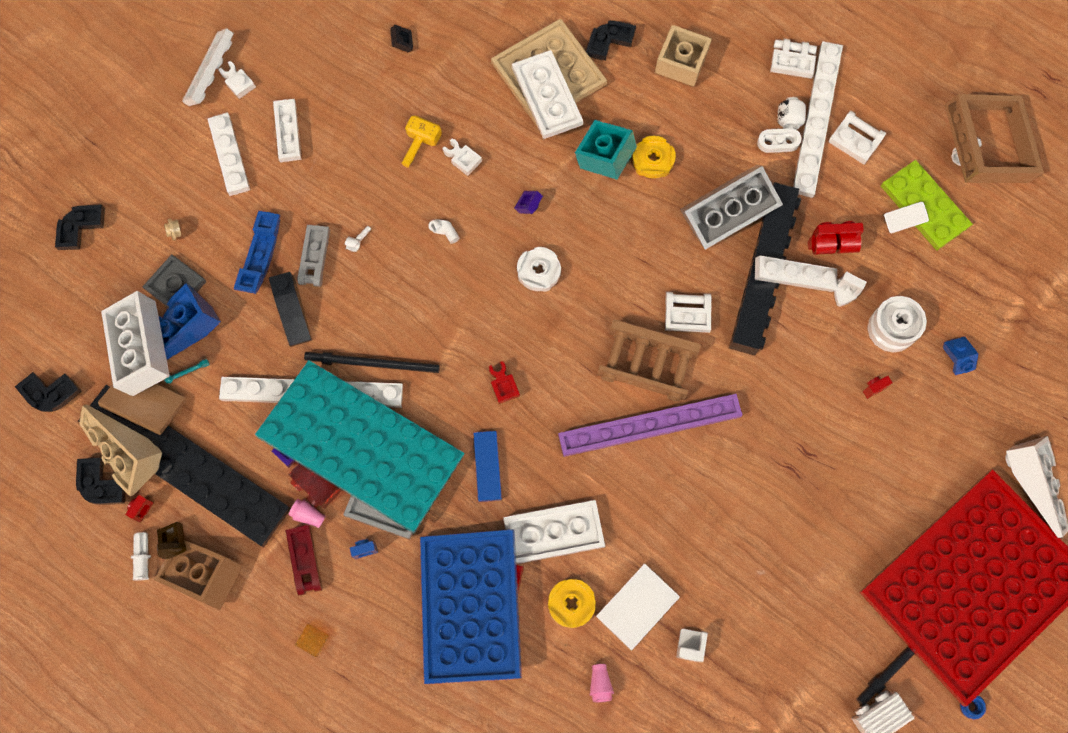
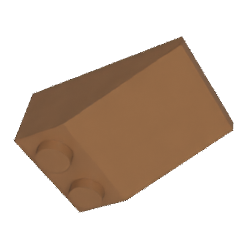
M184 540L187 550L175 557L165 559L154 580L220 610L243 566L227 557Z

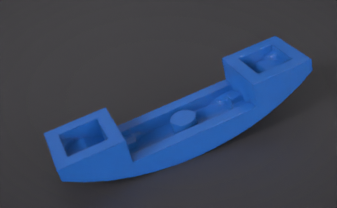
M258 211L252 229L254 236L244 267L239 269L234 290L256 294L260 289L276 245L280 214Z

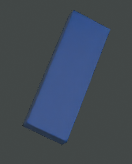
M497 431L474 433L478 502L500 501L502 496Z

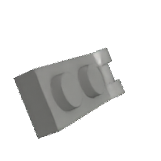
M307 225L298 273L299 285L310 283L313 286H322L330 235L329 227ZM308 269L315 270L314 275L307 274Z

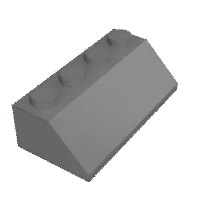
M755 165L680 210L703 248L707 249L783 204L763 166Z

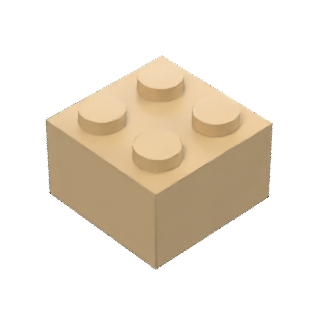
M672 25L658 57L655 73L694 87L708 54L712 38Z

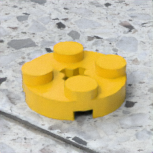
M647 136L636 144L637 148L632 154V163L638 175L647 178H661L669 174L674 166L676 153L673 146L666 142V139L660 136ZM652 153H655L656 157H659L660 159L652 161L648 157H650Z
M569 579L559 582L551 590L548 608L551 617L559 625L576 628L585 625L592 618L595 612L596 601L592 589L581 580ZM567 598H577L576 605L578 608L576 610L574 608L568 610L566 608L568 603L565 600Z

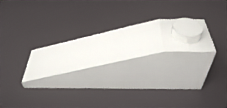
M1048 436L1011 447L1006 451L1007 465L1011 467L1014 476L1058 538L1063 537L1068 532V522L1064 503L1057 497L1060 482L1059 479L1053 477L1052 467L1056 466Z

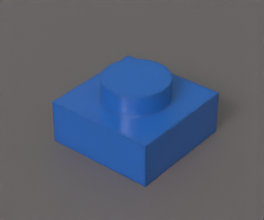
M369 539L357 541L355 546L350 547L351 556L354 559L378 553L376 543L373 541L369 542Z

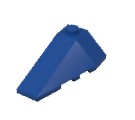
M187 283L170 298L166 304L169 308L163 317L159 316L166 359L168 360L203 339L221 323L213 307Z

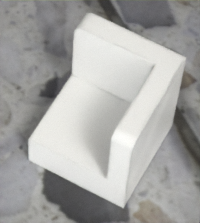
M681 629L676 658L703 662L708 632Z

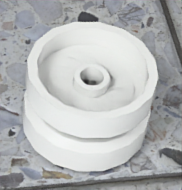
M904 296L891 297L884 301L870 317L868 322L869 337L876 346L884 351L892 353L903 351L917 341L925 331L927 323L925 311L919 303L911 298Z

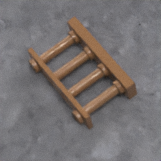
M613 319L610 335H614V344L607 367L600 365L597 375L608 382H614L615 380L667 395V398L673 401L685 400L688 390L681 389L687 365L690 359H696L701 344ZM627 339L635 341V344H637L629 373L615 370L623 342ZM648 345L656 347L658 350L651 379L637 376L645 347H648ZM670 352L677 353L680 357L672 386L659 382L667 353Z

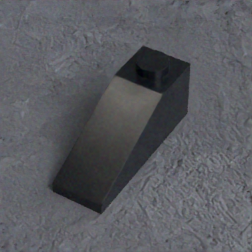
M286 272L269 277L273 297L289 346L292 347L312 341L297 283L292 273Z

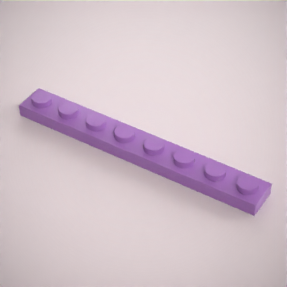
M737 394L561 432L558 433L563 457L741 418L742 412Z

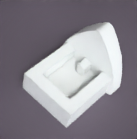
M848 272L841 279H837V290L834 291L837 306H844L854 301L861 294L867 282Z

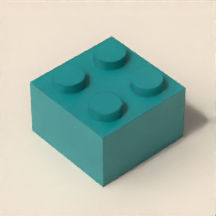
M594 120L575 151L580 169L618 180L637 148L633 130Z

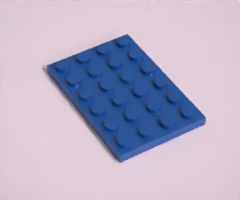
M501 530L420 537L424 684L521 679L515 531Z

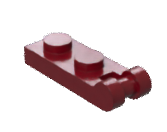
M304 525L285 530L298 596L305 595L307 591L311 590L315 592L321 591L323 588L311 526ZM311 574L312 581L304 582L303 576Z

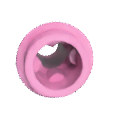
M297 499L288 514L293 517L292 520L320 528L326 517L305 499L303 501Z
M605 664L593 665L590 696H592L593 702L611 701L614 692L607 672V666Z

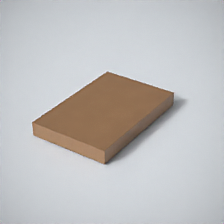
M158 384L134 396L113 388L112 385L98 401L100 407L161 435L186 403V397Z

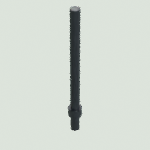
M323 351V353L305 352L304 355L305 361L322 362L323 365L336 363L430 373L440 372V364L336 355L329 351Z
M907 647L878 677H873L867 683L868 687L856 698L858 703L865 705L875 694L879 695L886 688L885 684L915 653Z

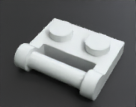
M850 110L828 142L860 163L865 164L887 133L882 130L878 131L856 117V113ZM851 123L873 137L874 141L872 142L848 127V125Z
M666 292V331L710 333L711 294L682 295ZM673 303L703 304V308L673 307Z

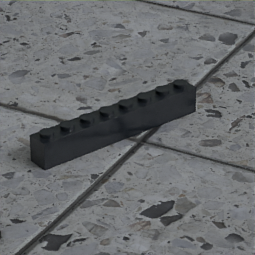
M776 182L773 183V187L783 205L763 216L729 349L753 356L756 355L759 349L763 350L766 341L763 332L764 329H768L771 321V316H768L769 308L773 309L776 301V296H773L774 289H778L780 285L779 283L755 280V258L766 256L786 260V256H783L784 249L789 248L791 236H788L789 229L793 230L796 222V217L793 216L794 210H798L801 198L798 197L800 189Z

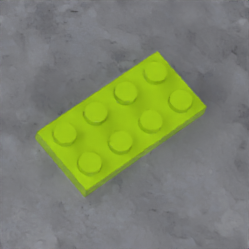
M916 160L881 184L882 189L900 209L919 202L924 203L929 221L915 227L936 251L973 225Z

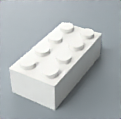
M136 291L101 311L113 388L134 396L170 376L156 301Z

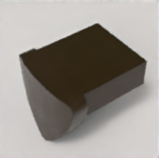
M175 522L157 530L158 557L169 559L187 550L184 542L183 525L181 523Z

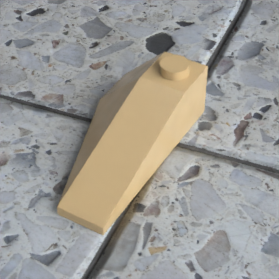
M87 404L82 406L80 426L92 445L99 446L103 455L101 457L104 464L109 463L115 472L112 477L129 496L134 495L158 471L162 452L145 436Z

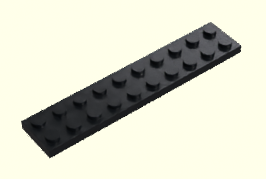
M106 384L90 406L145 436L160 449L162 455L158 471L155 474L264 548L291 508L171 427L167 426L163 433L158 435L100 407L98 401L110 388Z

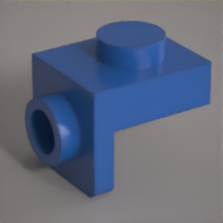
M965 336L944 342L943 349L954 362L953 373L955 375L968 373L976 369L979 353Z

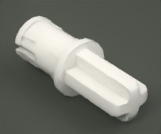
M138 532L134 534V555L131 556V559H133V580H148V558H151V555H148V533Z

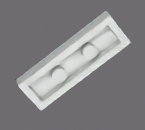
M295 99L273 101L278 159L280 162L302 160Z

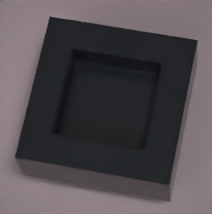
M396 24L390 28L392 47L409 53L413 50L412 31Z

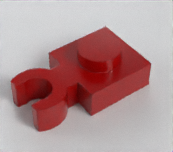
M503 361L500 362L502 369L499 372L494 371L492 365L489 366L490 375L496 378V380L491 381V385L498 404L520 397L513 375H505L506 365Z

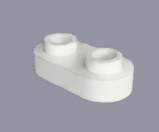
M792 128L764 130L759 135L757 145L761 151L766 153L791 152L799 147L801 135ZM786 140H790L792 144H788ZM765 141L770 142L771 145L765 144Z

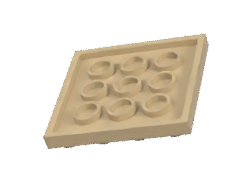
M561 19L491 58V64L536 126L535 119L512 70L513 63L551 50L575 103L607 85L606 78Z

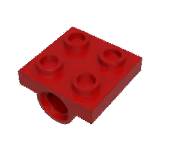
M845 221L842 224L823 222L817 225L808 240V250H812L813 255L835 254L836 251L838 254L859 253L861 250V234L864 232L863 223H855L854 221Z

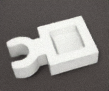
M229 61L228 64L231 69L226 72L219 68L222 77L226 79V85L240 99L256 86L242 69L237 72L235 65Z
M451 139L450 144L454 149L449 150L443 147V153L447 157H453L451 159L452 164L469 176L482 162V157L466 145L462 149L459 148L458 142Z

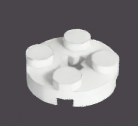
M536 247L534 250L524 252L517 263L518 279L520 283L530 290L549 291L558 282L561 275V265L556 254L544 247ZM542 265L544 272H540V274L535 273L533 267Z

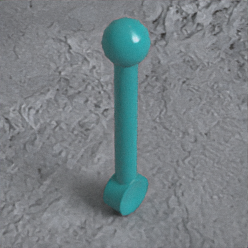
M207 359L202 360L197 365L172 376L170 375L164 381L170 384L178 377L209 366V361Z

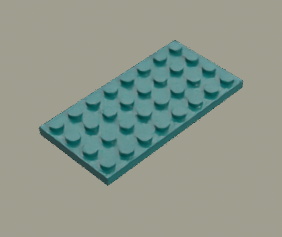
M308 360L255 433L258 439L412 533L416 532L465 454Z

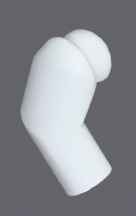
M435 219L429 222V229L434 233L446 235L451 244L460 239L449 221Z

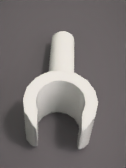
M367 226L356 239L348 236L345 241L346 249L353 252L358 251L361 241L371 231V228Z

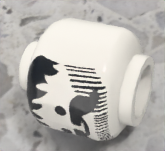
M789 97L778 105V124L783 129H799L805 123L806 105L796 97Z

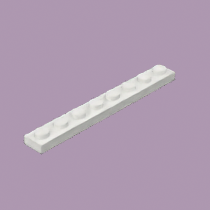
M822 41L793 184V187L800 189L798 195L811 198L815 195L843 45Z
M222 377L219 399L221 401L278 403L294 379ZM345 381L387 407L402 408L403 384Z

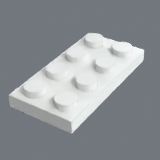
M551 50L512 64V70L543 139L583 125L581 114Z
M596 500L503 517L505 529L515 531L516 564L605 547Z

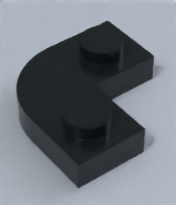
M608 20L607 24L593 29L586 53L591 58L606 61L611 43L631 48L636 25Z
M102 205L71 207L72 211L68 212L62 220L58 219L55 248L58 250H79L81 248L82 229L104 228L105 208Z
M32 372L15 386L30 406L42 412L57 411L82 392L66 373L47 387L40 377Z
M101 458L77 459L76 488L86 501L95 505L125 504V491L116 481L103 480L104 462Z

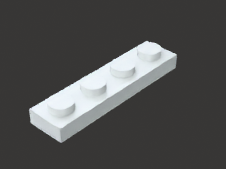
M224 29L217 32L182 100L186 105L200 104L205 98L206 94L204 91L213 82V74L222 64L224 52L232 44L231 38L234 33L230 30Z
M225 113L207 118L229 196L249 191L250 186L230 115Z
M766 256L755 258V280L828 292L837 290V269Z

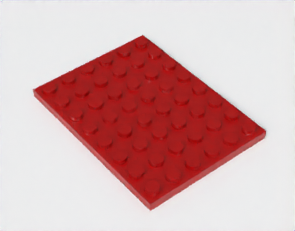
M992 469L859 593L960 704L968 706L1068 607V546L1056 536L1046 523Z

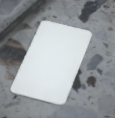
M923 202L884 214L890 233L929 221Z

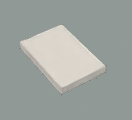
M644 564L596 617L632 650L680 596Z

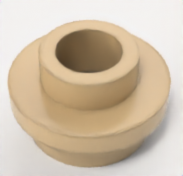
M168 219V223L164 224L167 237L171 236L172 240H176L177 237H181L178 220Z

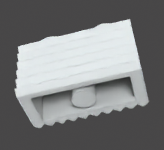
M887 690L875 697L876 702L868 706V704H865L856 709L855 713L857 715L851 718L861 733H894L915 719L897 692L889 693Z

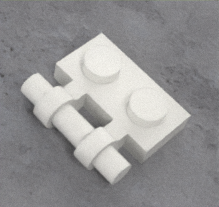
M775 39L774 48L781 50L774 49L770 72L812 79L816 56L808 55V53L815 54L817 46L809 45L808 42H802L801 44L790 42V39Z

